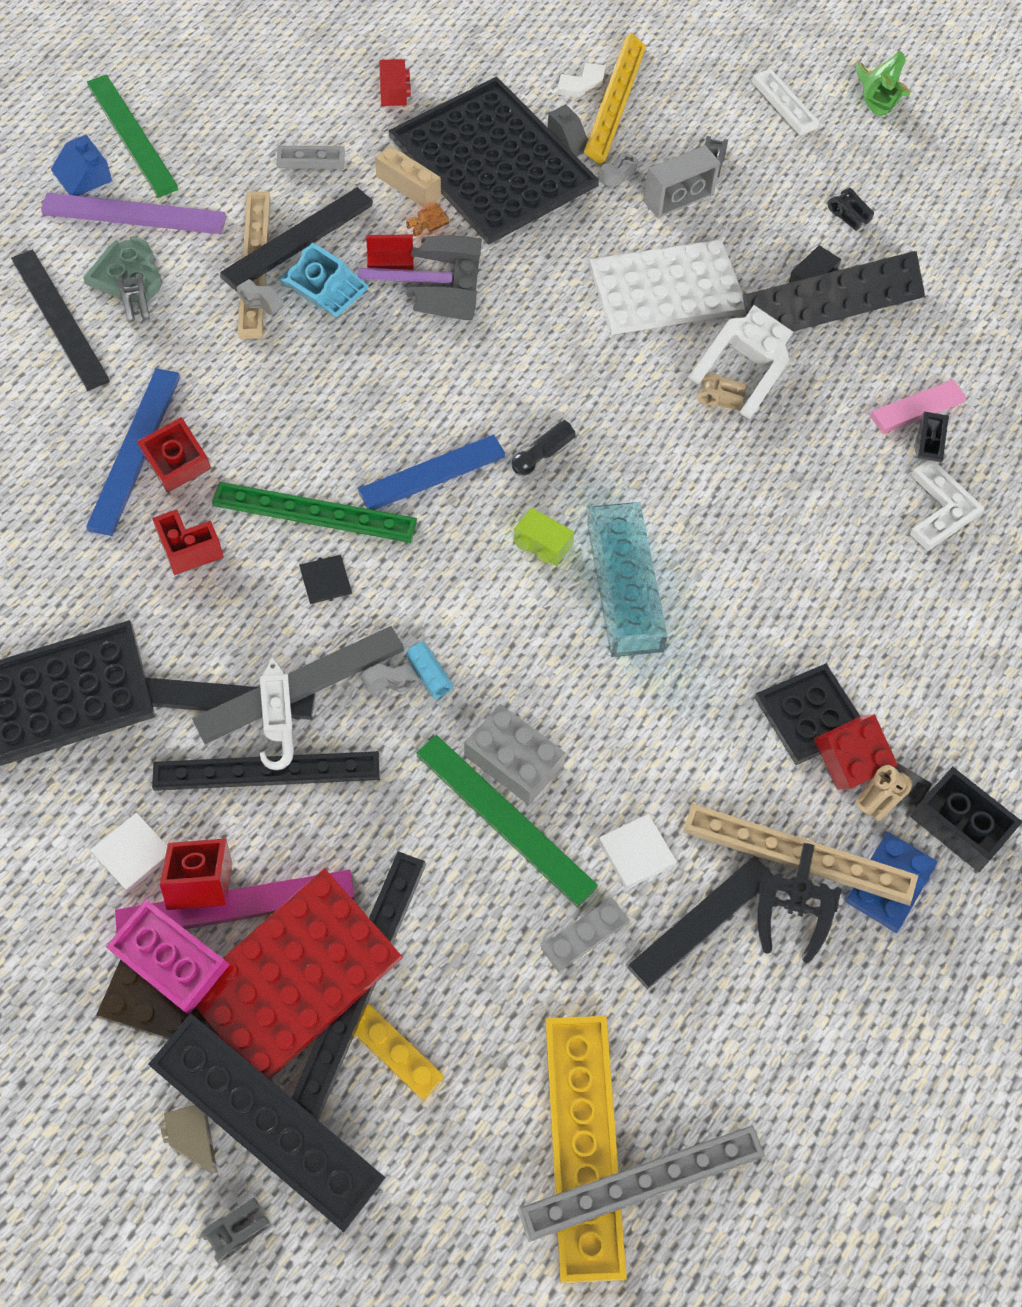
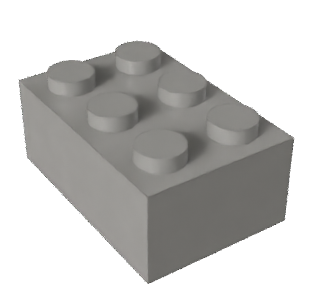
M704 145L660 164L653 165L647 171L644 203L658 219L713 196L720 166L719 160Z
M501 704L464 742L465 757L528 805L531 804L564 766L566 753Z

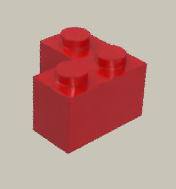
M177 509L152 518L174 575L224 558L220 541L211 521L185 529Z

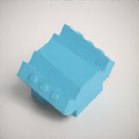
M313 242L303 250L301 259L277 279L286 287L291 288L297 294L320 309L325 310L333 317H338L369 288L342 260Z

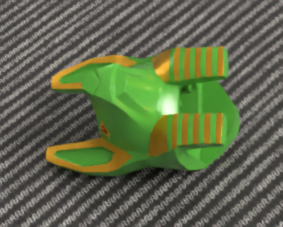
M898 51L893 57L877 66L873 71L868 70L862 62H858L856 65L857 75L863 83L864 100L876 115H886L895 107L902 96L909 97L910 95L908 87L899 81L902 68L906 62L905 55L901 51Z

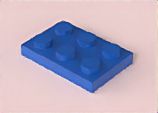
M887 831L870 860L918 875L910 906L856 888L851 890L845 902L897 933L938 861Z

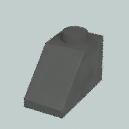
M566 104L549 112L548 128L576 156L583 154L588 138L579 116Z

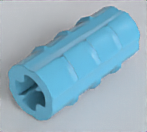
M420 642L409 648L406 657L432 698L438 699L448 694L453 689V683L427 643Z

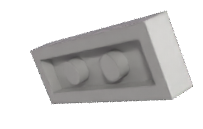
M278 145L277 168L344 169L345 147Z
M611 897L543 944L541 950L559 973L623 928L630 920Z

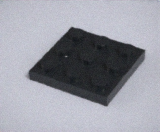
M827 663L762 690L755 695V700L795 765L821 755L814 738L860 717Z

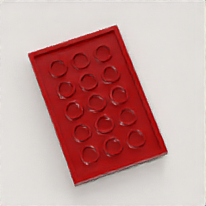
M324 868L223 957L230 965L197 1004L196 1008L221 1039L266 1077L271 1079L404 957Z

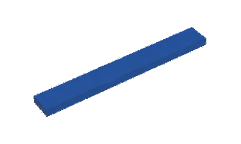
M155 369L86 525L89 532L113 536L146 460L137 441L159 429L180 380L178 372Z

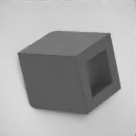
M897 763L898 766L894 768L899 773L909 776L912 781L911 790L903 800L917 807L933 784Z

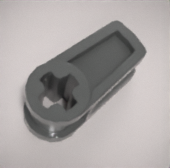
M707 136L705 145L720 162L717 176L719 178L728 140L711 139V136Z
M141 273L136 274V277L124 279L122 276L117 277L119 292L123 299L128 323L135 321L134 314L136 312L133 310L131 297L134 295L138 298V308L143 320L150 319ZM137 284V286L126 288V286Z
M256 1198L249 1200L227 1216L216 1220L201 1232L203 1239L208 1240L216 1253L214 1258L217 1263L230 1258L246 1243L271 1226L268 1218L262 1216L257 1220L254 1219L253 1223L236 1233L233 1231L236 1226L245 1220L248 1221V1218L259 1210L260 1206ZM219 1234L223 1237L226 1245L222 1244L218 1237Z

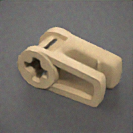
M707 373L701 381L702 390L698 393V401L701 404L715 405L739 411L742 409L747 389L746 384L721 377L715 373Z
M890 765L882 766L877 770L875 776L855 803L861 811L881 821L909 794L912 781L909 776L899 773L896 768Z

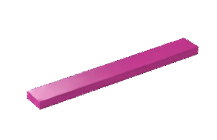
M351 870L330 873L347 894L355 900ZM315 876L229 890L226 906L166 910L164 901L152 904L186 930L271 915ZM141 905L115 910L117 933Z

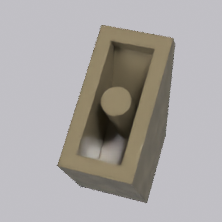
M195 1105L164 1113L165 1123L161 1124L163 1142L169 1143V1146L174 1151L211 1174L217 1173L208 1116Z

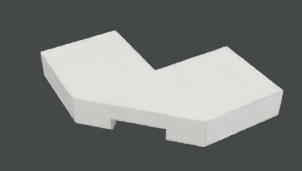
M585 63L582 77L561 74L557 95L580 97L592 88L597 89L601 87L604 81L606 66Z

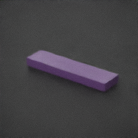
M361 267L358 269V277L371 280L451 283L453 281V272Z

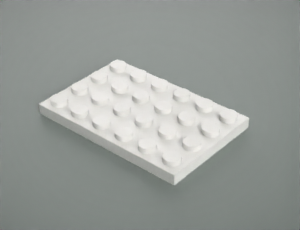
M722 239L589 259V267L611 335L746 314L743 294Z

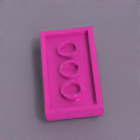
M147 899L106 946L108 950L188 1015L230 965Z

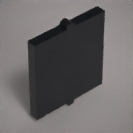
M341 555L324 559L319 557L316 561L299 564L310 604L326 600L333 601L334 598L352 594Z

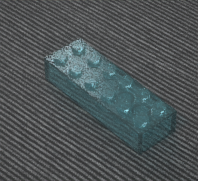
M631 502L589 506L587 526L611 657L664 652L667 632L641 503Z

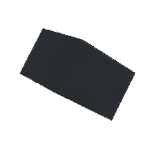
M924 411L914 444L917 458L937 462L943 461L949 420L948 415Z

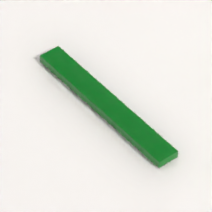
M106 74L87 81L88 88L157 198L178 191L177 183L108 75Z
M219 482L212 501L214 507L412 543L417 525V518L225 482Z
M438 735L434 736L416 752L417 757L577 908L598 888L597 883Z

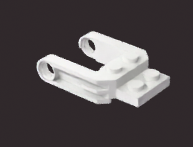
M754 305L746 317L728 320L689 379L699 385L727 343H730L740 353L767 369L747 399L746 404L739 412L749 420L789 362L785 344L793 331Z

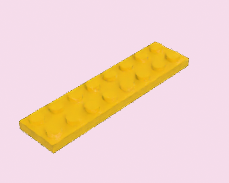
M607 1016L545 1019L555 1195L619 1173ZM621 1209L557 1232L560 1284L625 1281L627 1279Z

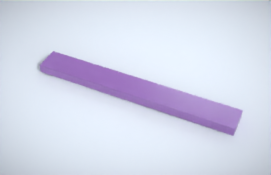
M46 193L41 207L42 214L49 216L222 234L226 221V213L221 211Z

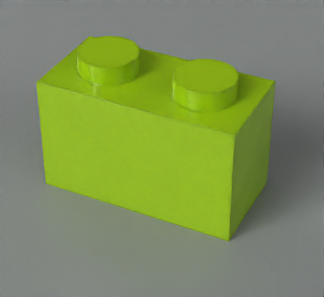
M531 507L514 528L513 542L521 550H529L536 554L542 562L551 563L557 567L573 546L575 532Z

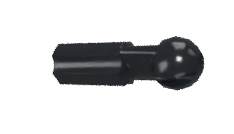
M566 420L560 421L535 440L534 446L529 450L516 453L512 458L513 471L522 476L531 474L540 460L551 457L576 437V433L571 424Z

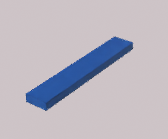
M493 434L358 488V493L367 509L376 510L505 458V452Z

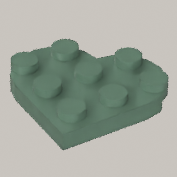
M130 237V240L118 243V240L114 241L83 277L86 285L121 298L117 277L122 276L124 279L136 277V274L141 273L147 302L159 292L162 284L161 275L157 271V267L153 265V251L150 249L148 242L137 237ZM137 284L126 286V288L137 286ZM134 295L131 297V301L138 303V298Z

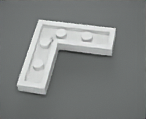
M927 460L913 470L911 476L943 506L942 509L912 528L910 533L920 545L929 551L981 515L985 508L935 461Z

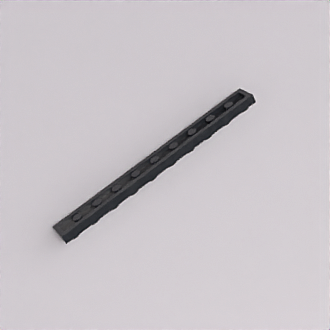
M397 851L369 916V919L392 945L426 867L425 861ZM376 983L317 1037L292 1096L297 1103L317 1120L321 1116Z

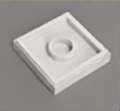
M135 813L90 851L125 891L129 893L164 864L167 845Z
M649 814L598 839L599 844L626 890L677 864L676 859Z

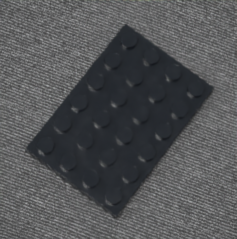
M130 620L0 659V766L156 717L134 627Z

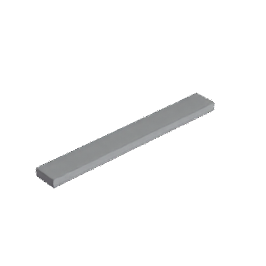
M751 1125L520 1207L518 1212L528 1242L758 1160L765 1157L755 1129Z

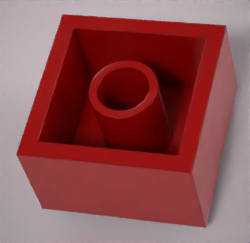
M182 417L137 441L143 456L167 493L212 469L208 457Z
M875 714L860 716L814 738L837 789H852L872 779L877 770L882 766H898Z
M227 838L168 843L159 884L166 910L226 906L232 871V859Z

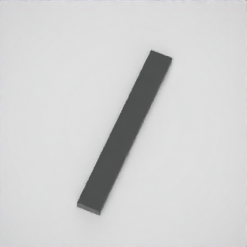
M392 626L288 673L290 704L403 652L404 646ZM260 687L192 718L204 745L262 718Z

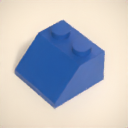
M86 134L65 143L51 168L52 173L69 195L79 196L112 181L107 161Z

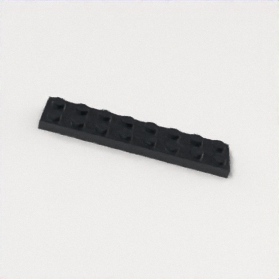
M917 250L742 295L746 315L755 305L791 331L926 297Z
M191 1013L148 1063L153 1070L343 1233L386 1179L382 1173Z

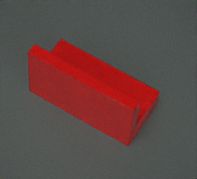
M413 234L366 235L367 268L414 270V257L411 256Z

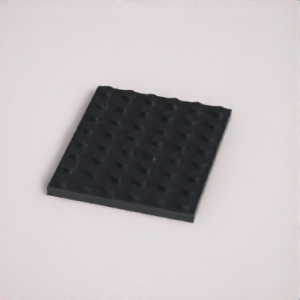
M497 76L389 130V137L406 156L441 177V194L488 245L599 186V179Z

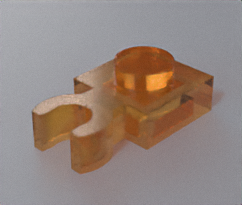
M437 203L418 211V217H411L406 220L407 229L414 227L413 236L421 235L424 229L432 232L449 224V216Z

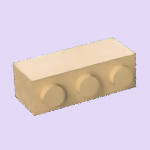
M391 145L375 157L376 177L425 209L441 197V177Z

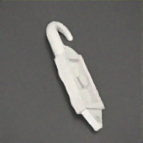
M272 658L263 676H260L263 730L265 737L269 740L282 742L283 756L279 761L272 762L266 757L265 752H261L260 758L262 763L269 769L280 770L284 769L292 761L294 747L288 674H284Z

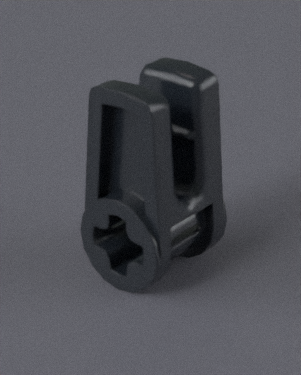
M851 188L842 190L839 196H833L828 200L830 212L842 219L855 231L859 230L863 223L868 224L873 219L874 212Z

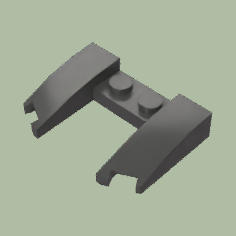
M456 235L423 237L421 240L423 244L419 248L414 247L411 251V256L455 264L452 288L407 287V297L415 296L418 302L413 306V310L472 321L476 308V286L482 238Z

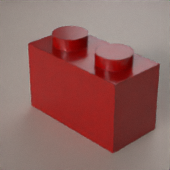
M405 59L379 60L381 106H407V97H411L410 83H406L410 82V68H405Z

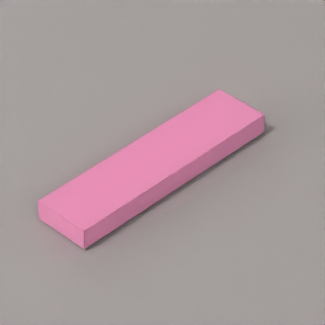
M951 380L873 410L870 417L881 433L884 434L922 419L924 411L938 413L964 403L967 397L956 382Z

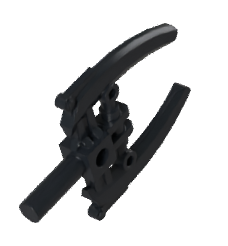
M803 843L797 877L786 879L783 878L785 874L769 875L767 870H763L761 873L758 891L760 896L757 909V925L762 950L766 954L772 952L771 916L773 907H784V909H787L788 914H793V911L798 912L797 916L803 917V913H811L818 917L811 940L803 952V962L810 963L828 936L834 914L838 909L842 889L835 887L833 890L824 883L816 886L812 883V880H808L815 848L813 844ZM777 890L787 892L790 900H780L776 897ZM810 898L819 899L820 907H810L809 904L805 903Z

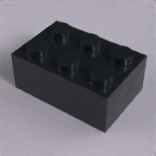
M953 766L918 804L910 816L979 873L1022 824V820Z

